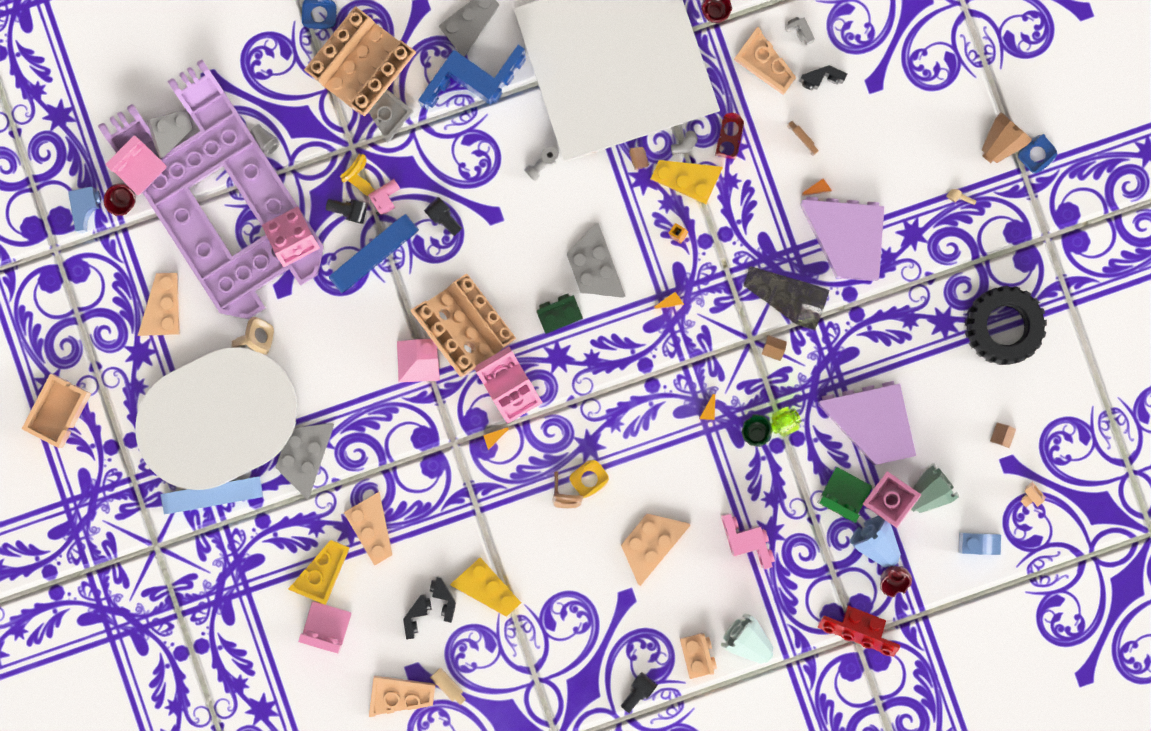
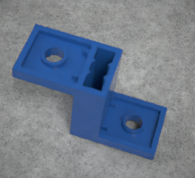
M518 44L495 78L453 50L418 99L420 106L425 110H428L429 107L433 108L439 100L438 94L441 90L445 91L450 85V77L489 105L493 101L497 103L503 94L502 88L505 85L509 86L514 79V71L517 68L520 70L526 62L525 49Z

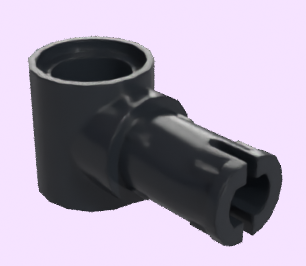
M439 197L423 210L435 224L437 222L439 225L442 224L453 236L462 229L450 215L451 209Z
M332 199L327 200V211L343 214V217H346L348 221L364 223L368 207L367 203L353 199L346 201V203Z
M641 672L631 684V693L620 706L630 713L640 700L649 698L658 684Z

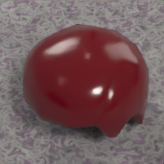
M703 0L701 5L704 17L711 23L725 21L733 9L730 0Z
M124 183L112 185L104 194V206L109 213L115 216L126 215L136 203L135 192Z
M890 566L881 574L880 589L884 595L889 597H895L900 592L905 594L912 584V575L902 566Z

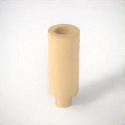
M439 668L430 677L452 702L456 700L461 705L466 700L462 696V689L442 668Z

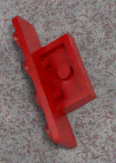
M847 606L842 622L823 616L818 623V628L826 633H833L846 641H853L865 648L879 651L885 656L894 657L900 649L899 644L882 638L886 620L851 606Z

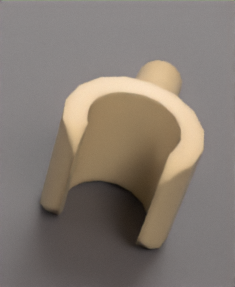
M951 189L946 196L955 203L960 198L970 204H976V200L965 196L958 189Z

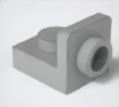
M795 17L788 21V25L785 27L786 32L798 27L796 33L801 42L804 41L806 46L814 42L815 38L805 17L801 19Z

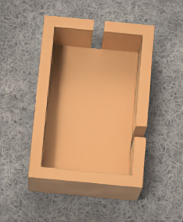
M50 374L21 429L57 448H63L71 434V431L68 429L74 428L92 393L71 384V382L55 374Z

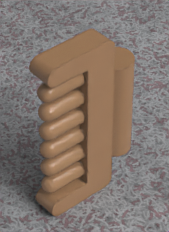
M793 121L787 124V128L791 129L804 143L808 150L811 151L810 154L812 156L819 152L814 145L815 143L799 125L797 126Z

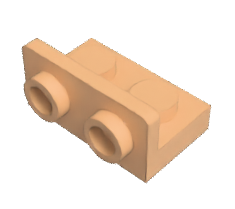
M704 633L680 638L689 678L694 679L706 675H714V669H717L715 658L710 657L709 649H712L710 638L705 637Z

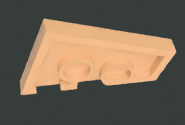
M156 273L138 336L180 335L178 273Z
M380 492L344 512L374 566L393 555Z
M374 676L369 717L433 706L436 684Z

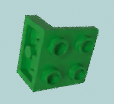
M836 467L817 503L856 523L860 516L858 513L870 493L872 485Z

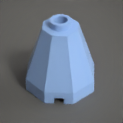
M880 516L866 520L864 522L865 527L863 529L858 527L849 542L859 552L885 568L895 566L899 562L901 554L891 524Z

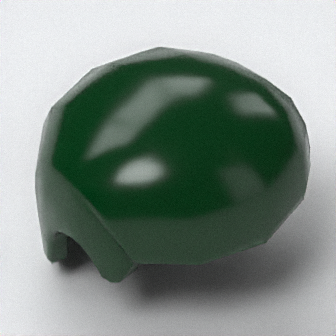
M753 414L748 420L744 421L741 434L744 441L750 446L761 447L770 441L773 428L771 422L764 415Z

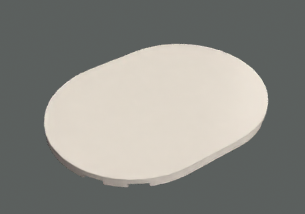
M224 348L213 351L163 376L146 393L136 417L135 433L139 451L148 467L169 484L191 490H205L221 486L269 462L283 449L292 435L296 424V395L287 374L276 362L266 355L247 348Z

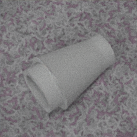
M260 124L251 129L250 133L254 136L262 152H266L269 155L277 150L280 145L277 137L265 130Z

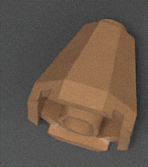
M1000 112L995 118L981 150L984 153L982 157L990 164L993 161L998 163L1027 146L1032 138Z

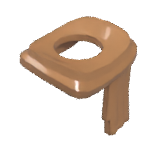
M558 471L554 472L555 488L552 498L554 506L566 509L579 507L584 497L582 495L560 494L558 492Z

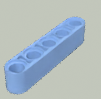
M260 477L227 482L211 489H187L160 495L165 515L263 497Z

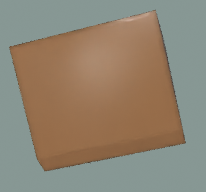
M768 335L761 355L781 361L787 342Z
M997 422L990 442L1010 449L1016 429Z

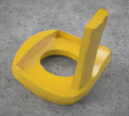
M359 154L353 164L339 177L343 183L347 181L352 183L364 195L368 196L375 189L370 186L369 182L358 175L367 162L366 156Z
M589 460L571 473L569 480L576 491L584 498L596 494L607 485L609 475L598 461ZM587 471H592L597 475L598 481L593 487H587L582 483L581 477Z

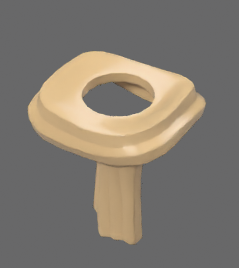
M252 317L247 323L245 335L231 341V348H239L246 344L252 350L267 355L272 345L274 328L266 321L258 317ZM257 328L265 331L267 335L265 343L257 341L255 337Z

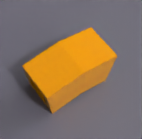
M675 223L668 234L672 239L681 244L688 231ZM679 230L680 234L678 236L675 235L676 232Z

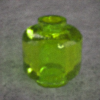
M784 407L771 416L773 432L775 434L779 433L782 437H787L798 431L802 422L796 409H791L790 407Z

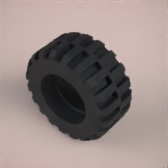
M1016 286L993 288L973 301V305L968 309V317L965 319L964 325L967 327L965 335L970 340L969 345L971 349L974 348L976 354L979 357L985 358V361L996 363L997 365L1019 363L1033 356L1035 351L1040 349L1043 344L1042 339L1045 338L1047 333L1045 331L1047 319L1044 320L1043 316L1045 311L1038 305L1040 303L1038 299L1030 296L1031 293L1027 290H1020L1021 288ZM998 307H1012L1019 312L1023 319V335L1017 342L1011 345H1002L995 342L988 333V317Z

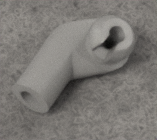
M688 131L685 133L686 137L682 143L672 144V155L690 152L698 140L696 133Z

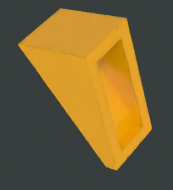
M674 292L654 306V308L661 309L681 306L684 303L677 293Z
M712 394L699 419L715 420L716 394Z
M508 427L483 435L488 450L509 430Z

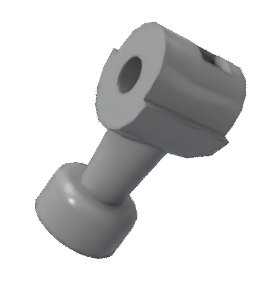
M552 146L543 149L541 158L533 167L528 165L524 171L533 181H536L540 177L539 172L548 165L556 164L559 156L558 150Z

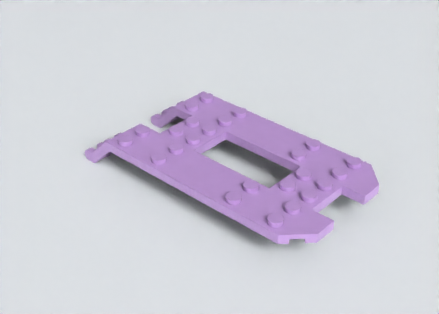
M203 59L197 62V65L205 75L200 79L196 77L192 67L187 68L194 83L191 84L183 71L179 73V76L187 85L183 90H180L174 78L167 81L196 123L200 132L173 148L164 157L159 158L167 168L142 193L219 313L250 319L266 309L255 291L290 269L300 286L318 276L324 246L304 215L303 217L320 249L285 267L282 266L275 255L266 235L233 256L189 189L220 168H225L261 226L298 207V205L262 152L231 101ZM133 104L127 107V110L135 119L133 122L128 123L123 112L117 113L125 127L121 128L115 117H110L109 120L118 130L111 135L105 123L98 125L101 133L116 153L135 135L158 157L149 126Z

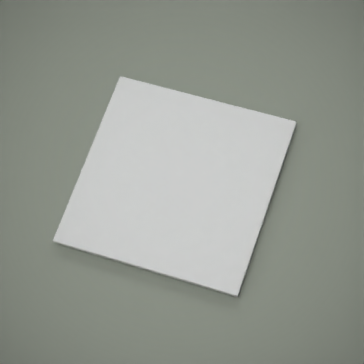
M537 0L513 8L564 162L720 111L683 0Z

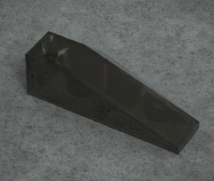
M752 266L749 267L743 285L779 313L790 319L794 324L815 330L830 291L807 282Z

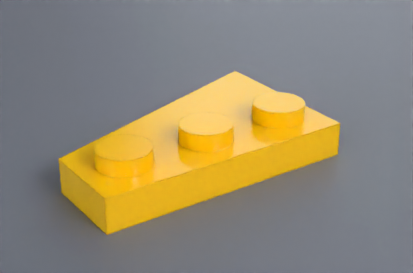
M659 160L650 180L706 205L723 167Z
M330 540L288 590L326 605L350 547Z
M481 557L450 584L452 587L506 617L522 603Z

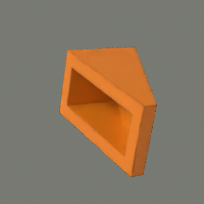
M823 178L805 190L802 196L832 192V190Z

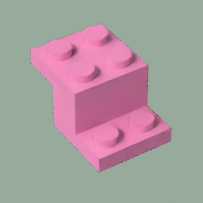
M509 346L474 368L507 424L542 404L541 399Z
M730 513L721 515L732 555L738 556L756 550L761 568L768 569L773 567L771 562H775L772 550L767 549L765 543L769 542L766 530L756 526L736 532V529H739L736 517H732Z

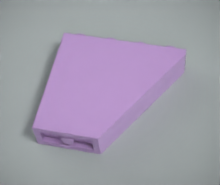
M806 197V200H802L800 206L835 278L878 281L885 206H879V202H867V205L859 204L857 200H847V203H839V199L834 198L818 201V197Z
M894 381L882 383L881 388L875 389L874 385L862 388L863 392L854 393V390L842 392L841 397L834 398V394L822 396V401H818V406L873 465L916 456L900 384H894Z

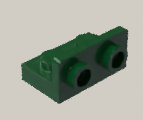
M567 293L558 297V302L551 304L548 301L538 305L539 309L536 310L545 334L583 319L574 295L570 296Z

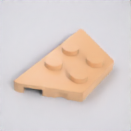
M646 514L624 540L621 547L639 586L644 583L691 526L689 523Z

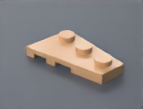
M757 26L734 60L784 95L796 79V76L785 61L779 57L773 49V45L770 41H767L761 29Z

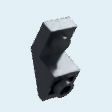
M828 65L802 74L799 82L802 83V87L813 91V89L817 90L824 76L828 77L827 80L838 85V83L843 84L848 73Z
M437 576L436 580L431 581L429 592H433V598L448 601L447 604H443L441 616H444L443 621L452 623L457 601L443 578Z
M426 594L419 596L403 618L406 640L414 639L416 637L415 634L419 633L417 621H413V618L426 616L429 614L428 610H432L430 598H426Z

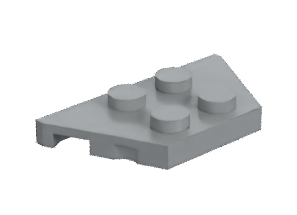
M598 222L567 253V258L580 293L624 298L626 297Z
M333 423L294 428L288 442L281 450L276 469L306 499L310 498L335 425Z

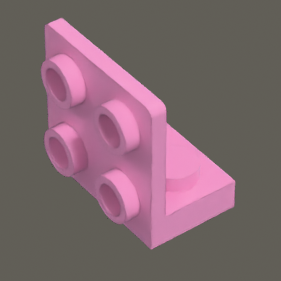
M135 135L105 164L137 195H140L167 168Z
M295 207L262 225L273 251L283 267L320 249L299 207Z
M313 601L303 633L300 634L298 642L333 653H340L352 613Z

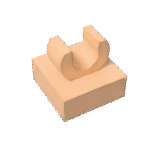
M1033 481L1026 486L1024 490L1026 495L1021 500L1023 505L1027 507L1032 502L1037 507L1041 505L1046 498Z

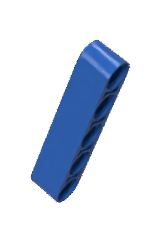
M404 214L329 276V279L341 294L344 293L414 236L419 229L408 215Z

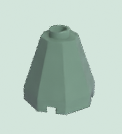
M935 463L926 468L913 487L915 491L921 494L911 509L913 512L917 510L919 513H923L952 503L959 498L958 492L954 493L952 491L954 488L952 483L940 468L936 469Z

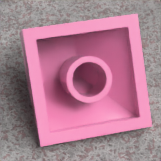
M432 339L397 341L399 382L440 381L439 351Z
M887 471L863 505L895 528H898L921 494Z

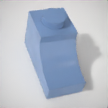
M94 187L68 191L75 231L79 234L88 232L87 223L90 215L96 209H100L99 203L102 202L100 192L96 191Z
M959 533L958 553L1001 555V534Z

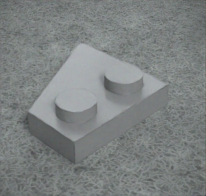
M187 110L147 120L158 158L164 157L193 130Z

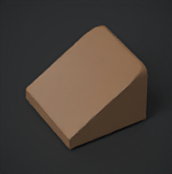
M630 148L629 155L634 170L648 167L649 162L644 148Z

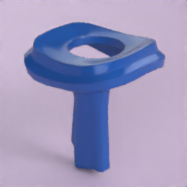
M303 1V26L312 29H330L336 25L337 8L334 1ZM316 7H323L327 11V17L322 22H315L312 19L311 13Z
M1045 134L1035 136L1027 146L1018 152L1019 160L1034 174L1044 170L1057 157V149L1045 137ZM1041 147L1044 149L1046 156L1042 162L1037 163L1030 158L1032 148Z

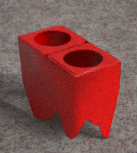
M728 113L724 115L723 118L725 119L722 120L715 156L735 160L739 152L744 120L736 113ZM735 122L738 125L736 135L729 136L725 133L724 126L726 123ZM726 141L731 142L734 146V152L729 156L720 152V145Z

